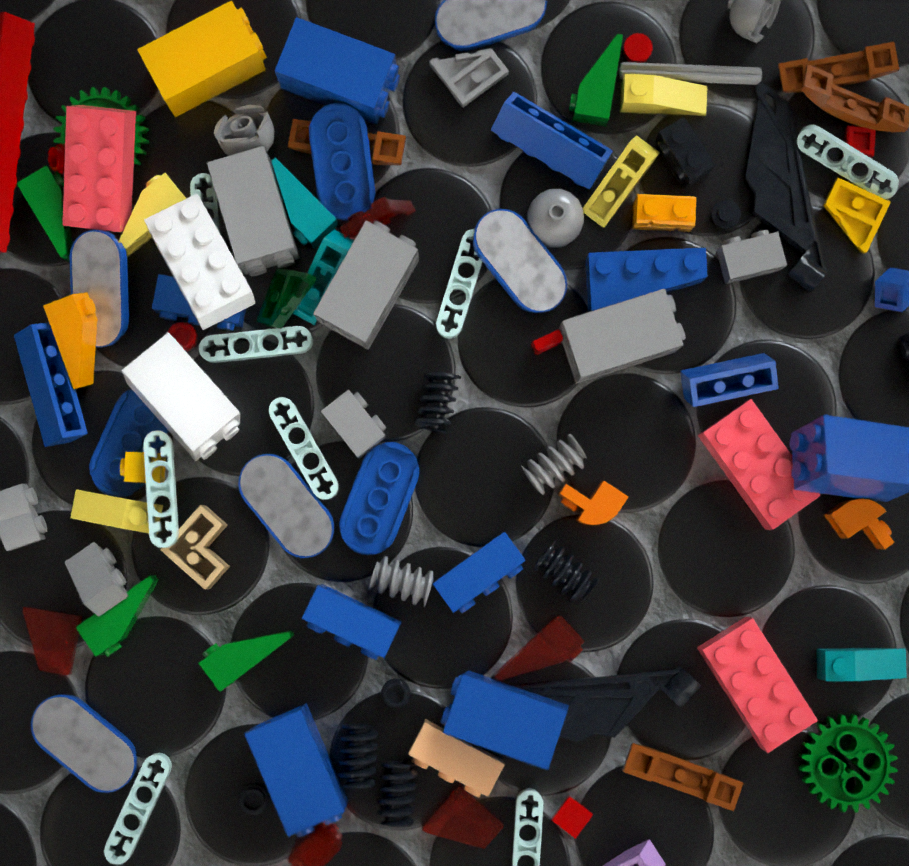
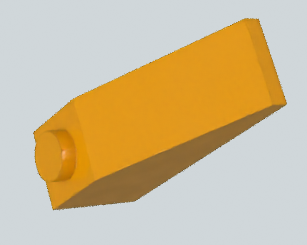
M88 292L72 294L43 305L73 389L92 385L94 380L98 320L95 314V304L89 297Z

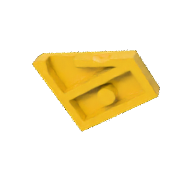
M837 178L823 206L856 248L865 254L891 202Z

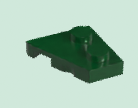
M276 268L256 322L265 326L282 329L313 286L317 277L309 273Z

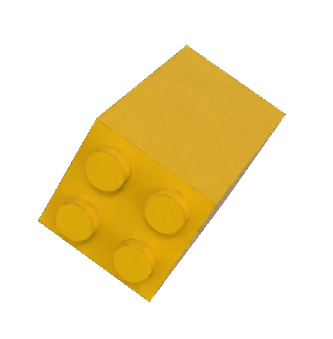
M232 0L137 49L164 101L175 117L266 70L263 60L267 58L263 50L264 48L256 33H253L242 7L236 9Z

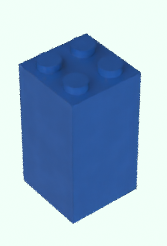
M298 17L295 18L275 68V74L281 89L325 106L333 103L346 104L356 109L365 121L376 125L380 117L384 118L390 104V101H387L390 90H396L400 79L398 74L399 66L396 65L394 53Z
M822 415L791 433L790 448L793 461L791 475L794 479V490L888 502L909 492L908 427Z
M467 671L462 676L456 677L451 690V695L455 696L453 704L450 703L449 707L446 706L441 720V724L445 725L443 733L548 770L569 705L472 671Z
M307 703L255 725L245 733L288 837L293 834H297V837H302L314 831V826L322 821L328 825L342 818L341 814L345 812L349 801L343 787L340 786L341 782Z

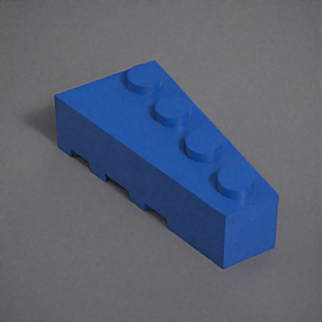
M706 248L588 253L585 259L588 313L664 288L666 293L702 283L708 277Z

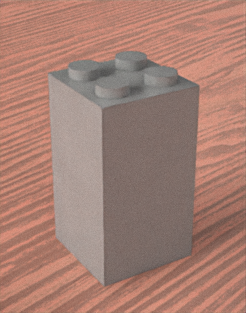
M257 147L207 162L235 260L242 272L250 274V276H258L266 273V268L277 265L278 268H284L295 263L294 260L299 259L300 256L274 169L265 147Z
M365 221L313 313L320 324L368 350L419 261L418 249L415 248L416 243L403 235H400L399 238L389 233L390 229L378 221H374L373 224Z
M664 288L563 320L558 330H560L564 338L562 343L575 383H581L669 355L683 346L682 340H685V333L681 323L676 324L673 312H676V306L672 295H667Z

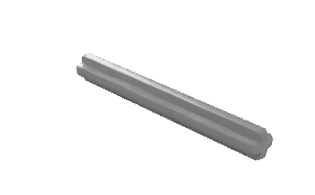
M622 62L619 68L620 79H623L625 74L656 75L685 82L758 85L762 79V69L758 67Z

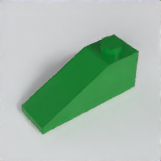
M622 34L615 36L580 83L577 94H571L569 111L574 112L572 121L606 127L610 116L623 38Z
M46 165L19 181L17 185L60 257L66 262H70V250L72 247L71 227L63 226L64 178L58 171L54 173Z
M156 575L147 577L128 590L127 598L98 617L94 614L76 627L95 657L103 654L109 657L122 648L120 642L129 635L159 581Z
M292 631L229 642L220 647L215 643L202 653L205 659L199 662V665L219 692H221L292 638L294 634Z

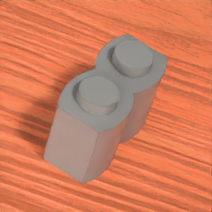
M19 484L0 491V537L6 551H12L45 539L44 533L47 532V525L43 516H38L35 505L38 504L36 492L32 487L29 488L27 484Z

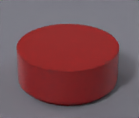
M641 33L630 35L623 46L624 57L629 62H646L652 53V42L649 37Z
M178 322L173 324L168 330L186 352L195 347L198 335L190 324Z

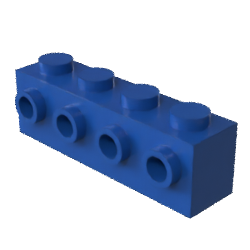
M513 92L504 102L491 128V131L496 133L503 141L511 142L521 148L525 154L536 157L546 163L550 169L563 173L571 178L575 184L584 186L589 190L599 177L613 150L516 92Z
M50 323L27 326L16 333L14 338L44 446L70 443L88 434L76 389H73Z

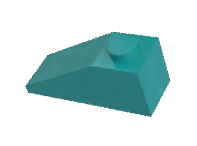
M275 157L271 162L291 224L295 229L292 234L303 246L309 243L315 248L326 235L338 226L337 219Z
M335 229L323 238L307 272L317 277V279L293 314L314 326L318 321L313 313L354 240Z
M906 648L816 649L817 678L823 681H867L907 678Z

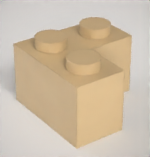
M200 505L179 528L177 542L171 547L162 548L161 551L205 590L211 589L230 566L213 552L209 546L228 525L207 506Z

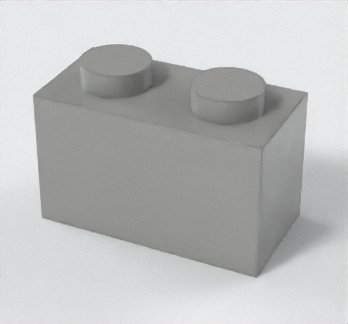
M762 230L751 234L752 238L741 241L740 237H733L724 240V245L717 250V255L725 284L781 271L786 267L787 263L779 233L769 234L768 230Z
M348 389L321 412L360 459L386 438L382 432L386 429V426L377 415H374L372 418L365 410L368 404L358 392L353 395Z
M93 542L66 560L65 564L83 604L99 617L127 598L128 594L123 586L127 583L126 579L113 565L117 562L114 555L108 548L103 550Z

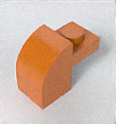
M606 481L600 482L590 499L567 484L558 493L563 498L560 503L574 512L577 508L582 510L576 521L585 525H599L610 521L618 514L628 499L627 495Z
M869 499L847 500L824 514L840 539H848L862 529L876 549H886L895 543L890 537L892 531L883 520L879 521L877 519L886 510L875 501Z

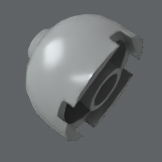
M729 0L728 9H731L729 17L732 28L740 36L755 43L759 42L764 37L759 33L765 25L768 29L771 27L781 0Z
M247 105L234 109L236 115L231 116L229 119L225 115L215 125V137L224 153L228 156L264 146L266 151H268L273 144L274 126L268 112H265L264 108L260 105Z
M549 189L538 194L530 203L526 219L527 224L546 247L562 248L579 236L584 223V211L579 200L571 192L563 189Z

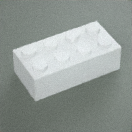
M198 193L144 219L150 235L202 330L256 304L252 290Z

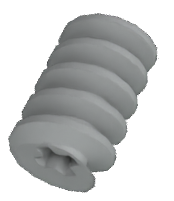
M571 434L566 436L568 445L562 440L557 441L558 451L551 446L548 447V457L541 452L537 454L539 464L529 459L527 461L529 470L521 466L531 484L542 495L545 494L543 484L546 483L551 488L555 487L554 477L562 482L565 481L563 471L574 475V464L581 469L584 468L583 459H587V457Z
M384 556L375 565L368 590H372L378 584L379 593L383 594L389 587L390 597H394L398 591H401V600L405 601L411 594L412 603L416 605L423 598L425 608L433 583V571L429 570L425 577H422L421 567H418L414 573H411V565L407 563L400 570L399 560L396 559L391 566H388V557Z

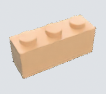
M425 719L409 750L408 755L413 757L411 761L424 769H427L428 766L433 767L439 771V777L450 783H454L457 780L465 784L464 789L474 796L480 797L481 794H484L488 797L505 765L504 760L470 742L443 733L444 728Z

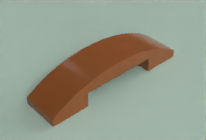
M894 42L868 46L863 51L808 61L805 58L778 64L783 93L803 92L801 88L807 65L834 75L832 84L839 87L875 79L900 70Z
M811 65L805 67L801 90L813 103L827 113L848 123L868 129L886 132H906L908 130L909 106L888 97H884L880 103L832 84L834 75Z
M293 119L288 148L311 154L309 140L311 121ZM377 131V134L368 133L372 164H402L406 135Z
M633 742L622 769L625 773L699 797L706 802L731 811L735 809L743 786V782Z

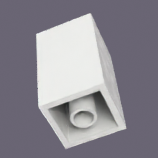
M169 332L122 370L129 387L195 461L200 457L203 460L207 459L217 450L215 445L223 438L228 441L240 430L238 428L240 425V412Z

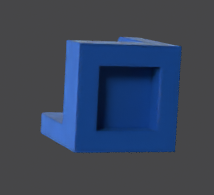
M889 268L875 281V307L903 312L909 306V271Z

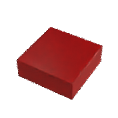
M847 126L844 131V142L872 159L875 150L876 130L858 126Z
M556 330L534 340L531 346L534 353L538 355L560 345L564 338L560 330Z
M568 795L551 820L576 839L593 816V813Z

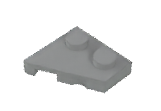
M492 48L479 50L474 54L462 53L457 54L453 58L442 60L434 58L430 61L432 69L462 108L509 74V70Z

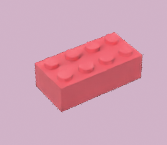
M86 105L66 106L63 226L112 232L124 231L132 214L136 111Z
M752 399L745 401L698 435L765 530H774L821 496L820 493L794 490V479L791 475L793 466L792 454Z
M742 618L697 647L755 741L765 752L769 753L818 721L753 618Z

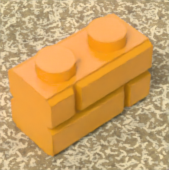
M637 194L634 200L633 229L674 231L677 229L679 232H690L695 226L696 197Z

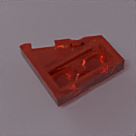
M380 198L371 204L372 208L368 211H360L348 217L349 222L341 226L340 229L345 238H356L365 221L372 224L374 221H378L387 225L391 223L390 218L399 213L409 215L415 209L411 201Z
M24 607L23 614L39 671L71 675L79 637L76 627L81 624L82 616Z
M459 784L423 825L422 830L428 834L485 849L501 831L504 824Z

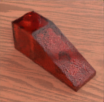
M558 614L497 670L494 675L500 681L562 663L567 658L572 661L583 651L581 645L585 641Z
M324 821L320 822L314 827V831L296 840L287 860L292 866H325L341 849L342 842L340 839L343 836L334 823L326 825Z

